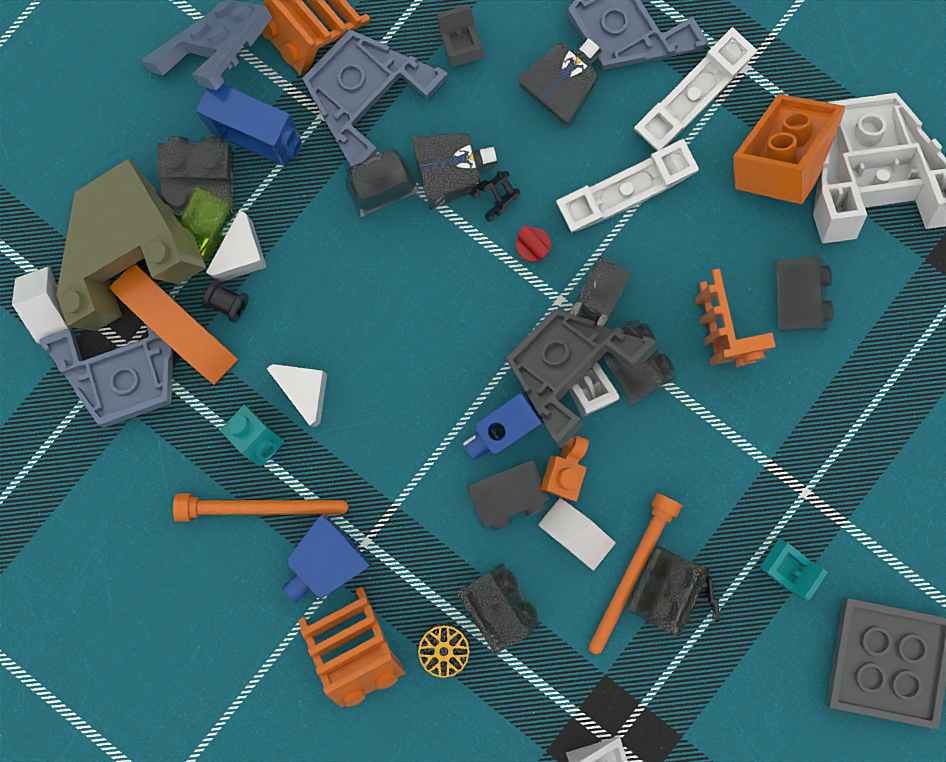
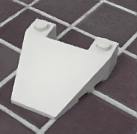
M897 93L828 102L845 106V113L817 180L813 216L822 244L857 239L867 217L866 207L916 201L926 229L946 226V157L941 153V144L936 139L930 140L921 129L923 123Z

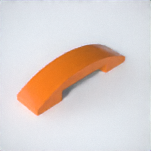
M136 263L128 267L109 287L150 329L213 385L239 360L173 300Z

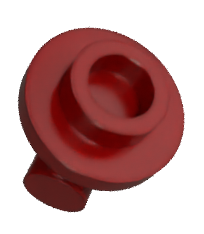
M526 225L517 233L516 249L519 256L525 261L532 263L540 262L551 252V240L544 230L537 227L530 228Z

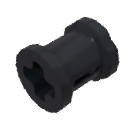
M215 279L204 294L202 307L206 309L214 308L227 315L229 320L235 323L246 309L249 297L243 292L238 294L224 287L223 282Z

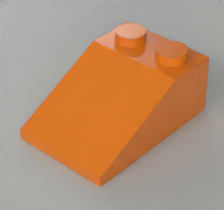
M778 94L733 156L735 189L803 204L818 180L845 113V106Z

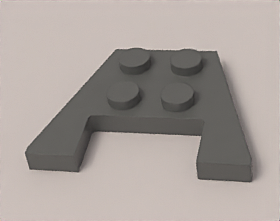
M554 309L506 359L556 445L562 448L583 426V423L577 415L561 404L559 400L605 353L610 352L636 371L658 348L656 341L645 336H643V339L625 334L622 329L616 328L611 330L596 325L593 320Z

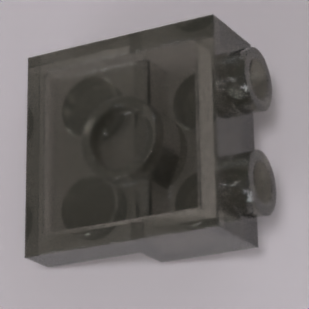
M180 136L169 137L168 143H158L157 178L161 181L160 199L164 204L171 207L176 213L174 216L177 219H232L234 151L230 145L224 143L222 138L214 136L204 137L202 143H189V139Z

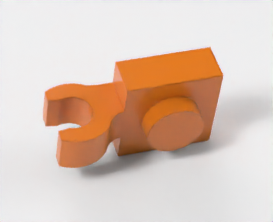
M574 436L562 447L560 457L550 456L540 490L568 501L577 502L587 468L579 465L578 462L585 455L589 440Z

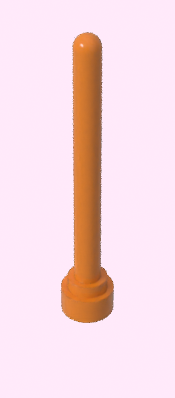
M176 493L173 502L175 522H191L192 518H198L199 515L345 514L348 511V504L344 500H199V497H193L192 493Z
M656 493L651 503L653 507L651 514L654 516L589 644V651L594 655H598L603 651L666 522L670 523L673 517L677 519L683 505L664 495Z

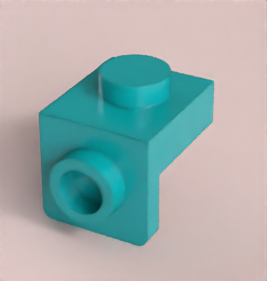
M243 405L220 430L242 455L260 467L284 443V440L273 432L246 405Z
M778 539L759 568L786 590L805 600L811 599L828 573L824 567L810 561L788 542Z

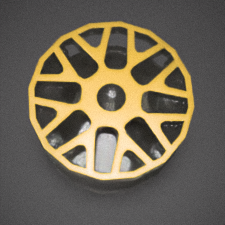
M450 623L435 624L421 638L418 650L419 659L425 670L433 676L451 677L462 671L468 662L470 647L467 636L456 625Z

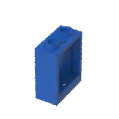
M223 84L217 90L206 89L196 109V113L213 135L285 167L290 158H296L302 141L289 113Z

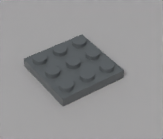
M843 597L826 706L939 730L946 687V618Z

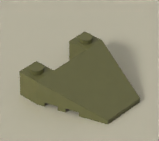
M130 159L117 165L74 193L56 294L67 327L97 331L120 318L122 313L116 296L109 288L111 286L110 278L144 258L152 278L174 284H179L206 269L194 235L188 228L182 226L174 216L176 213L169 205L164 204L156 194L157 190Z

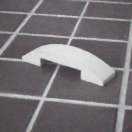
M732 27L708 51L706 57L661 103L658 102L634 127V130L656 151L665 148L716 98L758 50Z
M683 138L651 154V158L594 186L588 187L587 185L556 200V203L571 233L611 218L662 193L698 172L699 168Z

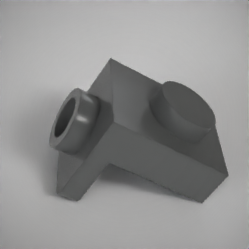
M469 5L437 14L441 40L451 67L484 58L483 47L475 29L472 10Z

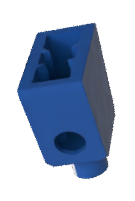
M519 393L476 423L474 427L478 433L465 441L463 445L473 460H477L489 451L495 456L544 423L527 394ZM499 424H502L505 428V435L501 438L495 433V427Z
M327 514L321 515L287 559V565L296 574L282 586V589L295 603L310 590L319 599H322L367 569L372 562Z

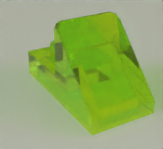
M196 187L180 223L194 235L205 262L225 238V235L219 231L232 203L202 187Z

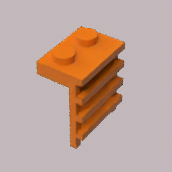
M264 0L263 5L266 6L273 18L261 33L280 51L283 59L299 75H302L311 69L318 48L342 37L349 29L354 31L368 24L371 18L367 14L359 16L346 0H328L347 22L344 24L324 0H306L332 30L329 32L302 0Z
M720 268L712 270L711 274L714 285L707 286V281L700 282V294L695 298L696 305L703 304L705 314L699 318L700 324H708L710 335L704 338L705 346L712 344L715 356L709 359L710 366L734 361L735 366L740 367L766 358L765 352L776 347L773 333L736 340ZM717 297L719 306L712 307L711 301ZM722 317L724 327L717 329L716 321Z
M362 587L356 589L359 600L309 626L305 617L298 620L301 634L309 647L308 652L314 660L316 672L324 685L325 695L341 708L359 704L365 699L366 694L376 689H386L394 685L398 681V677L406 674L401 661L390 650ZM365 611L366 619L316 644L314 637ZM373 630L375 637L324 664L323 655Z

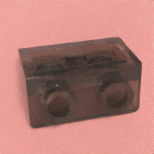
M820 256L776 260L779 330H828V321H833L834 319L832 300H827L826 290L827 286L832 285L830 265H825V261Z
M638 319L630 321L619 328L624 330L625 334L641 339L645 336L655 341V336L650 327L644 322L641 324ZM658 349L636 371L610 352L602 356L632 404L675 379L672 373L674 366L665 353L662 352L660 354Z
M533 459L467 487L483 527L491 525L493 531L513 523L511 515L524 511L527 517L546 509L543 502L550 500L548 492L540 490L542 480Z
M657 546L647 563V569L638 588L633 593L628 612L680 637L709 573V569Z
M503 563L456 592L494 655L528 637L540 625L534 606L526 601L518 588L516 577L511 571L506 569Z

